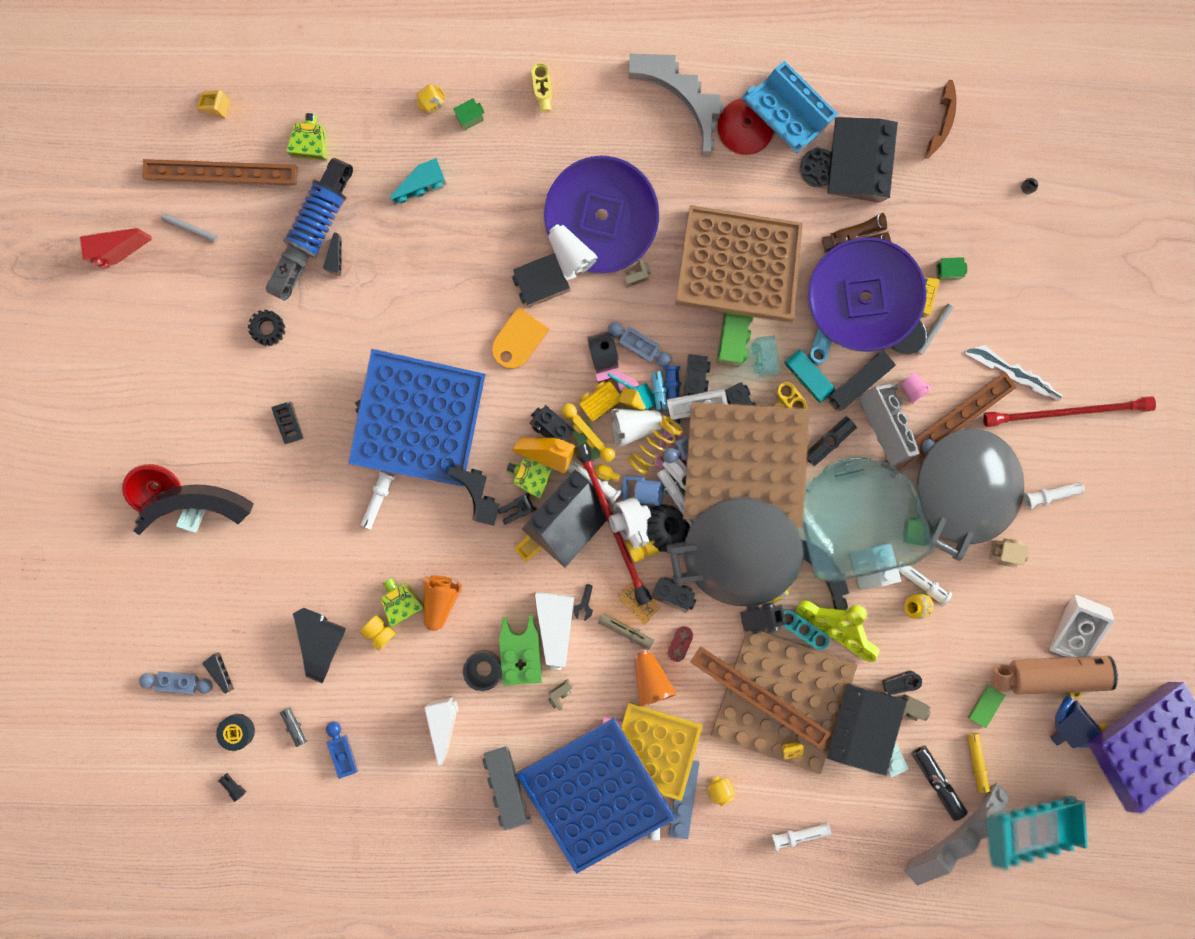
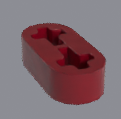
M679 627L672 639L668 655L675 662L682 661L693 639V632L689 627ZM687 630L689 638H684L683 643H681L679 633ZM678 645H681L680 652L682 655H678L675 658L672 650H676Z

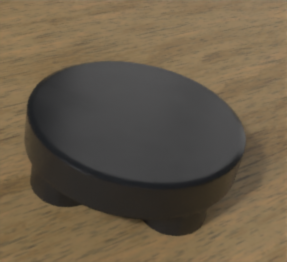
M815 147L804 155L800 163V174L808 185L813 187L828 185L831 152L827 149Z
M919 320L914 330L905 339L891 348L897 353L904 355L919 351L924 346L927 337L924 324Z

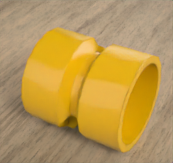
M630 539L625 540L634 563L644 560L646 555L651 557L659 553L658 548L652 545L655 542L654 540L643 547L639 545L637 549L633 548Z
M378 614L359 632L366 640L372 639L371 644L377 651L381 650L396 635V632L391 627H384L385 621Z

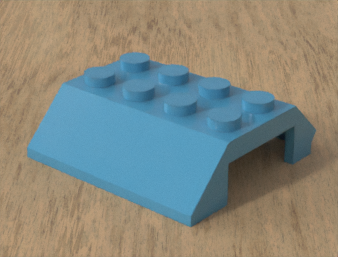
M786 61L778 65L765 81L756 88L752 86L741 97L796 154L813 141L838 115Z

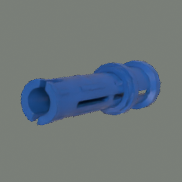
M681 366L663 367L666 371V383H664V386L667 388L668 399L678 398L679 387H681V382H679ZM680 418L673 419L677 424H681Z

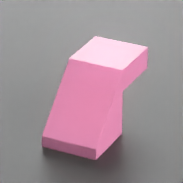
M615 369L595 374L597 383L611 380L612 378L607 376L608 373H611L635 388L639 386L637 381ZM617 382L620 392H622L624 388H627L626 386Z

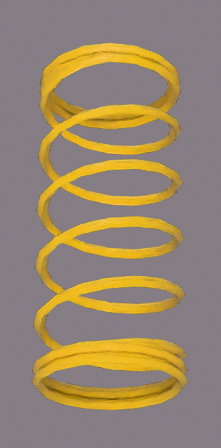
M664 416L659 425L670 432L674 440L668 441L664 439L656 430H652V432L662 439L667 448H669L667 442L674 443V435H681L683 431L674 420ZM668 422L673 424L678 430L674 429ZM646 437V440L659 450L660 456L652 455L642 445H639V447L652 457L654 464L646 463L637 453H633L634 456H629L628 458L631 466L644 475L649 472L648 466L655 465L654 458L662 457L661 450H666L658 447L648 437ZM632 460L639 463L644 468V470L640 469L637 465H635Z

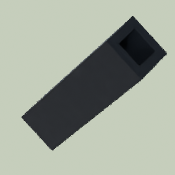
M885 351L880 352L828 396L830 405L835 410H844L895 367L896 364Z

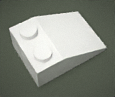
M1074 594L1064 610L1049 650L1064 657L1092 656L1115 621L1111 609Z
M452 696L430 701L425 707L438 765H442L447 757L457 715L456 712L459 711L457 701H453Z

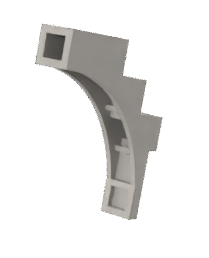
M630 53L629 79L655 83L671 91L682 100L693 114L702 135V156L709 157L710 152L714 151L715 139H711V132H715V120L712 119H718L719 114L723 113L724 102L720 101V95L700 94L701 82H698V75L678 74L679 62H676V55Z
M998 783L991 785L990 792L987 793L986 798L974 813L940 843L912 857L904 870L905 873L916 885L950 874L958 859L974 854L980 841L988 838L987 817L997 815L998 812H1004L1010 798Z

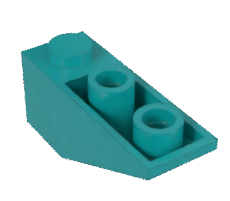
M437 158L419 164L390 196L393 204H403L408 201V198L424 196L425 192L440 190L443 188V185L447 184Z

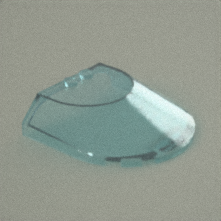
M867 457L844 459L824 468L823 473L817 478L814 477L808 484L804 495L803 530L817 579L839 582L910 566L934 552L933 541L916 488L908 476H904L897 470V467L891 466L890 463L872 461L871 458Z

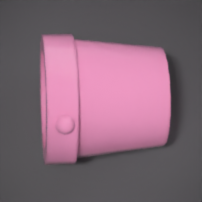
M913 373L900 384L912 404L932 389L916 373Z

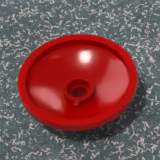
M742 98L729 103L723 109V113L720 114L717 128L721 142L727 149L739 155H752L762 151L769 144L774 134V131ZM749 120L751 124L746 125L744 121Z
M143 464L134 467L127 473L122 483V493L126 502L134 510L140 512L142 506L149 499L167 489L181 486V483L175 474L165 467L155 464Z

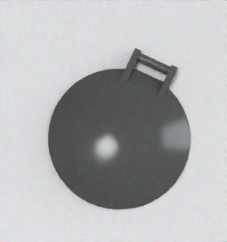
M964 429L947 434L946 437L936 442L929 449L921 463L917 478L919 506L932 527L926 539V545L934 546L952 555L953 559L961 561L969 544L983 543L997 537L1014 521L1023 500L1024 475L1018 457L1002 438L981 429ZM941 535L956 543V548L938 540L939 536Z
M749 497L730 498L711 505L708 510L695 519L685 542L666 546L667 553L670 554L674 573L673 582L675 584L695 582L703 592L713 599L734 606H756L779 597L797 578L803 560L802 541L795 524L791 522L781 509L773 504L770 505L759 501V499ZM684 552L687 567L686 573H681L678 553Z

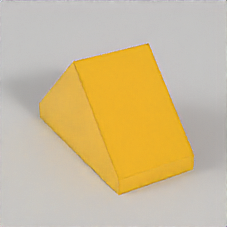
M220 90L202 91L196 110L226 118L231 100Z
M529 536L525 537L514 548L526 563L542 549Z

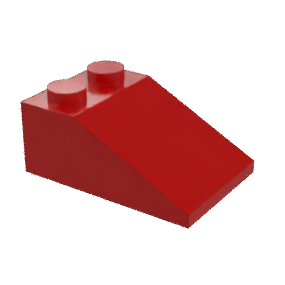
M139 228L79 236L83 260L101 269L110 268V265L119 263L152 240L151 235Z

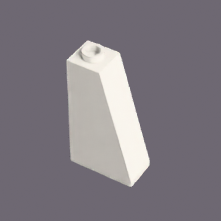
M536 592L535 599L546 665H550L551 669L561 670L562 667H566L574 596Z

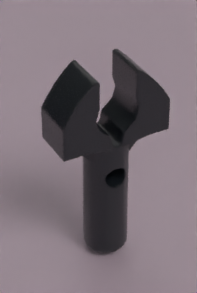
M591 584L585 585L581 603L574 606L573 612L577 619L579 611L583 607H585L586 611L584 621L592 616L593 609L589 607L593 589Z

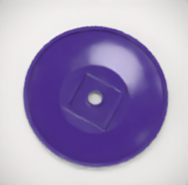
M591 156L571 164L554 180L545 201V227L549 235L551 228L556 225H564L598 257L597 261L586 271L593 273L616 272L638 261L651 246L659 224L658 199L647 177L631 163L612 156ZM599 209L607 211L608 216L605 220L598 219L597 211Z
M856 238L837 245L819 261L810 279L808 303L815 324L832 342L853 351H880L901 342L914 330L925 309L926 283L915 259L897 244L879 238ZM868 292L871 294L872 299L870 301H863L861 294Z

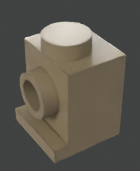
M904 695L903 699L907 700L904 716L906 715L915 721L918 718L926 721L930 716V706L911 696Z

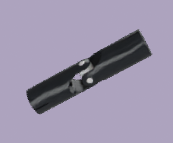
M923 745L915 749L911 753L912 757L932 788L937 792V796L952 820L957 821L964 818L968 814L967 809L955 790L948 783L947 778L927 746ZM932 775H936L937 778L933 779Z

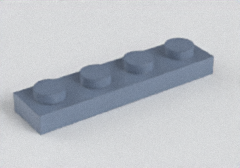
M693 760L682 801L674 799L672 813L675 816V820L670 823L669 837L689 838L699 761Z

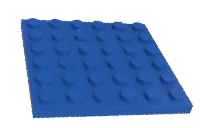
M371 349L348 464L463 486L458 479L445 474L447 466L452 467L453 464L464 466L463 470H467L486 374Z
M615 717L516 773V776L576 874L675 820L674 814Z

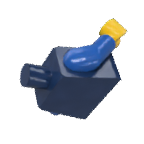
M1073 692L1066 693L1067 696L1062 701L1055 716L1057 732L1050 737L1057 746L1067 741L1072 748H1089L1087 743L1104 731L1108 724H1097L1078 700L1074 701V698L1081 697V692H1076L1075 695H1073Z

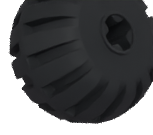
M661 504L649 509L651 517L646 521V535L649 542L655 541L652 545L658 548L660 552H667V545L684 541L687 533V526H685L687 522L683 518L684 515L677 508Z

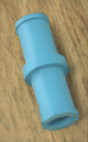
M657 371L658 380L656 379L655 372L650 373L653 390L651 391L655 398L657 411H661L660 403H662L663 411L668 410L665 394L667 388H664L662 371Z

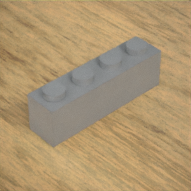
M896 383L875 386L858 397L861 407L869 419V424L874 429L877 440L882 446L885 457L891 466L901 464L919 454L913 433L907 428L908 417L902 413L900 407L903 405L901 397L897 398L896 390L898 387Z

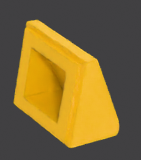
M628 388L622 390L619 398L620 403L633 409L645 410L644 403L637 390Z
M799 741L782 745L783 758L790 759L802 756L803 745Z

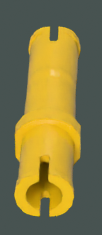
M972 733L967 734L977 791L978 793H984V786V790L987 793L990 792L987 778L988 770L985 768L980 734L973 733V740Z

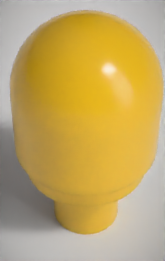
M599 464L594 469L598 479L619 482L621 475L615 473L612 467Z

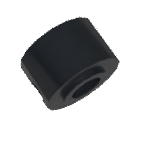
M610 331L587 336L596 374L619 368L618 353Z
M489 650L476 651L467 659L463 666L464 681L470 688L476 691L491 690L497 685L502 676L501 659L497 654ZM480 662H488L491 665V673L488 676H481L477 672V665Z

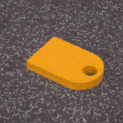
M518 307L494 340L492 350L496 361L501 366L509 369L523 366L548 333L549 328ZM504 352L511 353L512 358L509 362L501 360V355Z

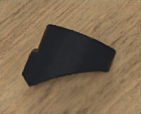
M302 608L293 613V618L300 643L305 677L323 684L346 628L328 621L325 616Z

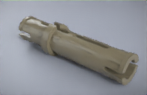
M603 613L598 624L629 639L631 643L635 642L647 650H650L655 640L642 634L639 629L636 628L635 630Z

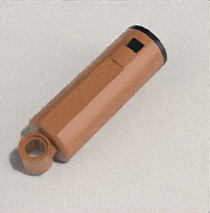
M1109 655L1012 660L1010 665L999 664L995 667L992 684L999 691L1005 692L1012 689L1017 695L1114 691L1117 687L1118 673L1115 661Z

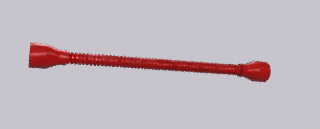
M1147 396L1126 403L1017 414L985 412L983 414V423L985 427H996L1009 421L1126 409L1148 412L1156 409V400L1153 396Z

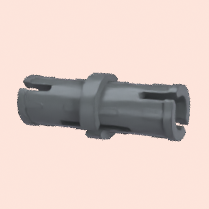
M289 707L279 714H281L287 727L286 731L290 733L295 747H299L308 741L300 728L301 723L297 722L291 710L292 708Z

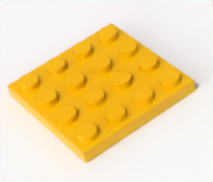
M628 702L621 729L660 793L682 801L703 724Z

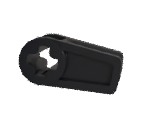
M529 492L498 509L499 514L507 513L508 510L517 507L519 510L517 513L510 514L509 517L503 519L504 525L537 510L529 498Z
M909 670L883 679L882 684L884 691L889 695L918 690L922 686V678L914 671ZM910 677L915 678V680L912 681L913 684H910V683L908 682V681L911 680Z

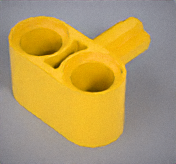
M784 382L776 388L775 395L779 402L772 407L793 408V403L799 402L801 409H807L806 401L791 383ZM782 387L789 389L788 397L781 394Z

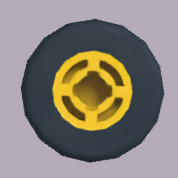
M243 714L228 716L219 723L216 730L218 743L228 751H237L244 748L252 741L255 735V727L252 720Z

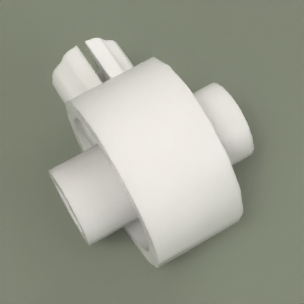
M634 497L615 503L613 506L614 515L609 517L612 531L614 533L620 532L625 540L630 539L633 548L637 549L639 545L643 547L648 544L646 521L651 517V513L647 505L641 506Z

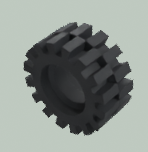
M260 310L258 314L254 313L252 315L253 319H249L251 323L248 325L250 329L248 332L252 339L259 344L273 346V343L278 344V340L283 339L282 335L285 334L284 328L286 327L283 319L275 312ZM265 321H271L274 325L273 332L269 335H263L260 331V326Z

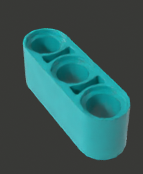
M800 349L784 361L786 367L819 403L823 402L835 391L833 385Z
M783 609L784 615L791 614L792 620L782 626L816 649L823 650L828 647L830 639L824 632L791 610ZM806 624L808 627L807 632L800 634L799 627ZM822 635L824 638L823 643L816 645L815 638Z

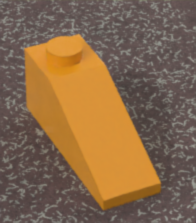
M521 437L512 452L565 473L573 461L575 445L558 438Z

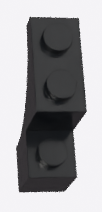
M453 464L452 467L447 466L445 474L458 479L467 488L472 498V520L494 526L500 503L494 502L495 498L485 495L482 499L487 476L482 475L483 471L472 468L471 472L463 470L464 466Z

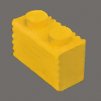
M602 381L595 387L596 391L590 394L588 392L580 398L582 402L579 403V406L592 423L620 403L619 398L621 395L610 381L607 383Z

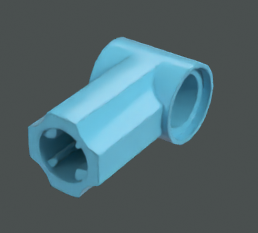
M819 328L811 351L808 354V358L815 366L821 365L827 359L832 342ZM814 352H820L822 359H815Z

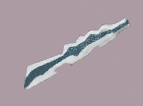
M986 345L965 351L966 355L991 369L994 366L1006 372L1011 380L1031 387V390L1045 397L1049 396L1056 401L1062 398V394L1052 389L1048 382L1042 381L1040 376L1033 375L1031 371H1024L1019 364L1010 366Z

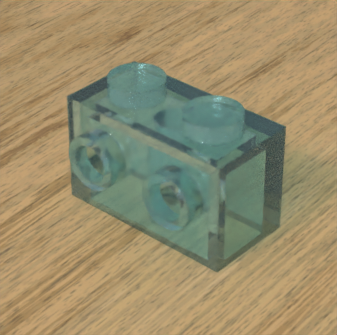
M775 335L755 338L753 343H751L752 354L755 355L756 362H754L755 374H758V378L779 375L780 368Z

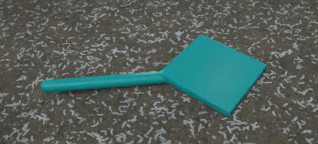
M607 374L608 377L627 388L637 390L644 403L645 410L656 405L654 395H652V391L647 383L635 388L613 374Z

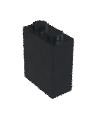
M555 253L513 269L515 275L511 277L515 287L519 286L522 293H519L522 304L526 303L528 308L570 291L569 284L562 273Z

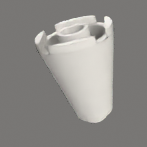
M556 225L549 230L548 238L566 280L574 279L577 277L575 273L585 272L597 261L598 257L564 225Z
M612 409L610 418L614 417V422L610 424L615 443H619L618 447H622L652 434V430H661L662 427L659 425V422H662L664 415L660 414L657 410Z

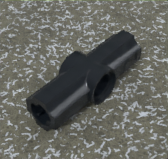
M847 416L841 419L807 450V461L815 467L857 429L855 423ZM828 436L834 439V445L831 447L826 444Z

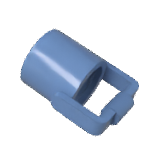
M626 475L623 478V484L621 485L623 501L627 500L629 496L628 480H636L635 498L640 505H661L664 495L662 481L645 480L644 476Z

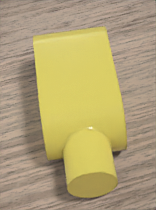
M537 63L532 68L535 98L539 103L540 112L547 113L551 111L550 101L552 100L549 68L544 63ZM540 71L546 73L544 77H537L536 74ZM541 86L545 88L544 96L541 94Z

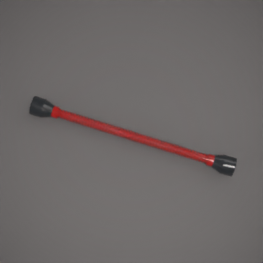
M586 443L576 447L574 452L577 459L588 472L587 474H589L590 481L594 485L593 488L597 492L596 495L606 515L605 517H607L606 519L609 522V517L613 514L610 511L611 509H609L608 502H606V497L596 477L597 475H595V470L592 468L591 451ZM620 532L614 533V538L627 565L626 567H628V572L632 576L631 579L638 605L652 601L649 590L638 577Z

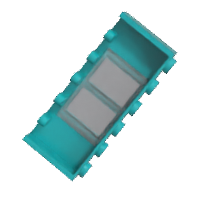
M1064 796L1062 799H1052L1050 802H1039L1037 806L1027 805L1024 806V809H1011V812H998L997 815L987 817L989 858H991V866L1010 870V865L1020 866V860L1033 863L1034 857L1047 859L1048 853L1061 855V850L1074 851V846L1088 848L1085 801L1078 800L1076 796Z

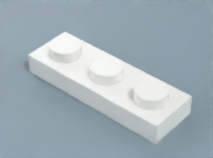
M725 389L667 399L672 420L690 417L691 402L728 404Z

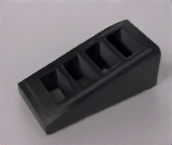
M334 232L323 268L328 273L341 276L342 237Z
M285 402L271 407L284 444L304 439L292 402ZM288 409L287 413L280 414V411ZM291 417V420L282 421L283 418ZM290 424H293V425H294V427L289 428V429H286V430H285V428H284V426H287V425H290ZM296 431V435L287 437V433Z
M219 652L203 662V666L225 694L234 689Z

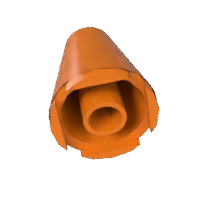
M431 575L430 579L427 576L424 578V625L427 626V629L438 631V629L443 628L461 592L462 584L457 581L455 584L452 583V578L439 575Z
M648 651L638 653L634 661L640 707L675 696L674 687L653 653H648Z

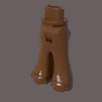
M884 212L863 223L837 230L834 233H830V236L822 237L824 251L828 252L843 242L859 238L858 236L886 231L887 219ZM888 231L870 236L871 238H879L891 242Z

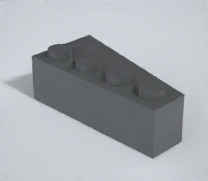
M505 746L484 753L485 758H482L485 770L488 769L490 777H487L490 789L493 788L495 796L492 798L495 808H498L500 812L498 816L500 827H504L505 831L532 823L530 816L526 817L525 815L527 805L519 794L521 793V786L518 778L514 776L516 769L509 747Z

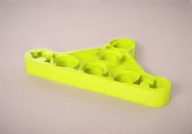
M807 600L799 602L796 613L863 660L867 662L876 661L879 649L867 640L862 626L867 615L864 608L853 605L845 611L819 608Z

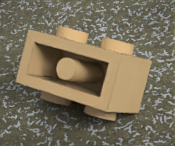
M1014 539L993 540L989 559L999 561V565L1017 568V565H1025V562H1027L1029 558L1028 546L1021 545L1022 541Z

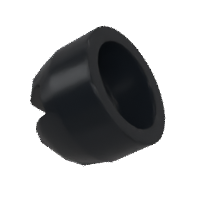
M1027 178L1021 184V189L1025 194H1032L1038 188V181L1035 178Z

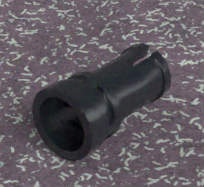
M228 773L218 780L229 793L234 803L247 792Z

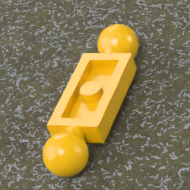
M565 404L561 409L562 415L574 422L572 427L579 435L583 433L587 437L585 441L592 449L596 447L600 451V458L604 462L612 461L615 457L614 450L611 447H605L602 441L576 414L577 409L573 404Z

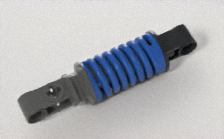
M332 158L321 180H313L311 190L308 192L310 196L305 197V203H302V209L298 211L299 216H296V222L292 223L293 229H289L288 234L282 240L287 245L285 252L281 253L282 257L276 265L270 280L267 282V293L283 301L287 300L291 296L292 290L300 278V274L306 268V262L309 257H317L319 248L322 245V241L318 238L325 239L326 235L322 231L325 233L329 232V228L325 224L332 226V221L328 220V218L332 220L336 218L331 212L337 214L347 198L342 192L353 174V166L337 158Z

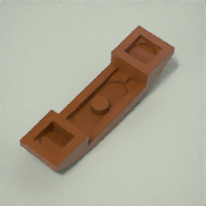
M950 79L943 87L939 104L946 105L939 135L934 134L930 138L924 157L927 159L946 140L954 122L957 98L954 82Z

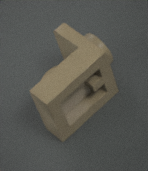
M643 259L639 260L638 263L640 272L634 270L627 273V276L624 277L626 288L648 281V275L651 272L648 263L644 264Z
M569 679L549 692L550 698L548 700L553 708L557 707L559 711L563 709V705L558 698L561 697L563 699L571 693L570 690L573 685Z

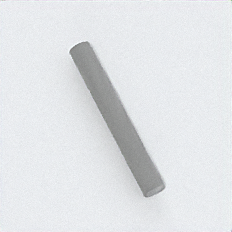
M164 213L162 215V221L215 243L217 241V235Z
M946 305L928 332L924 346L917 351L918 354H924L954 307L952 305Z

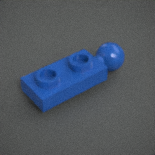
M332 721L326 726L327 735L332 737V740L327 741V745L338 779L357 773L358 769L347 735L340 737L341 725L338 722Z

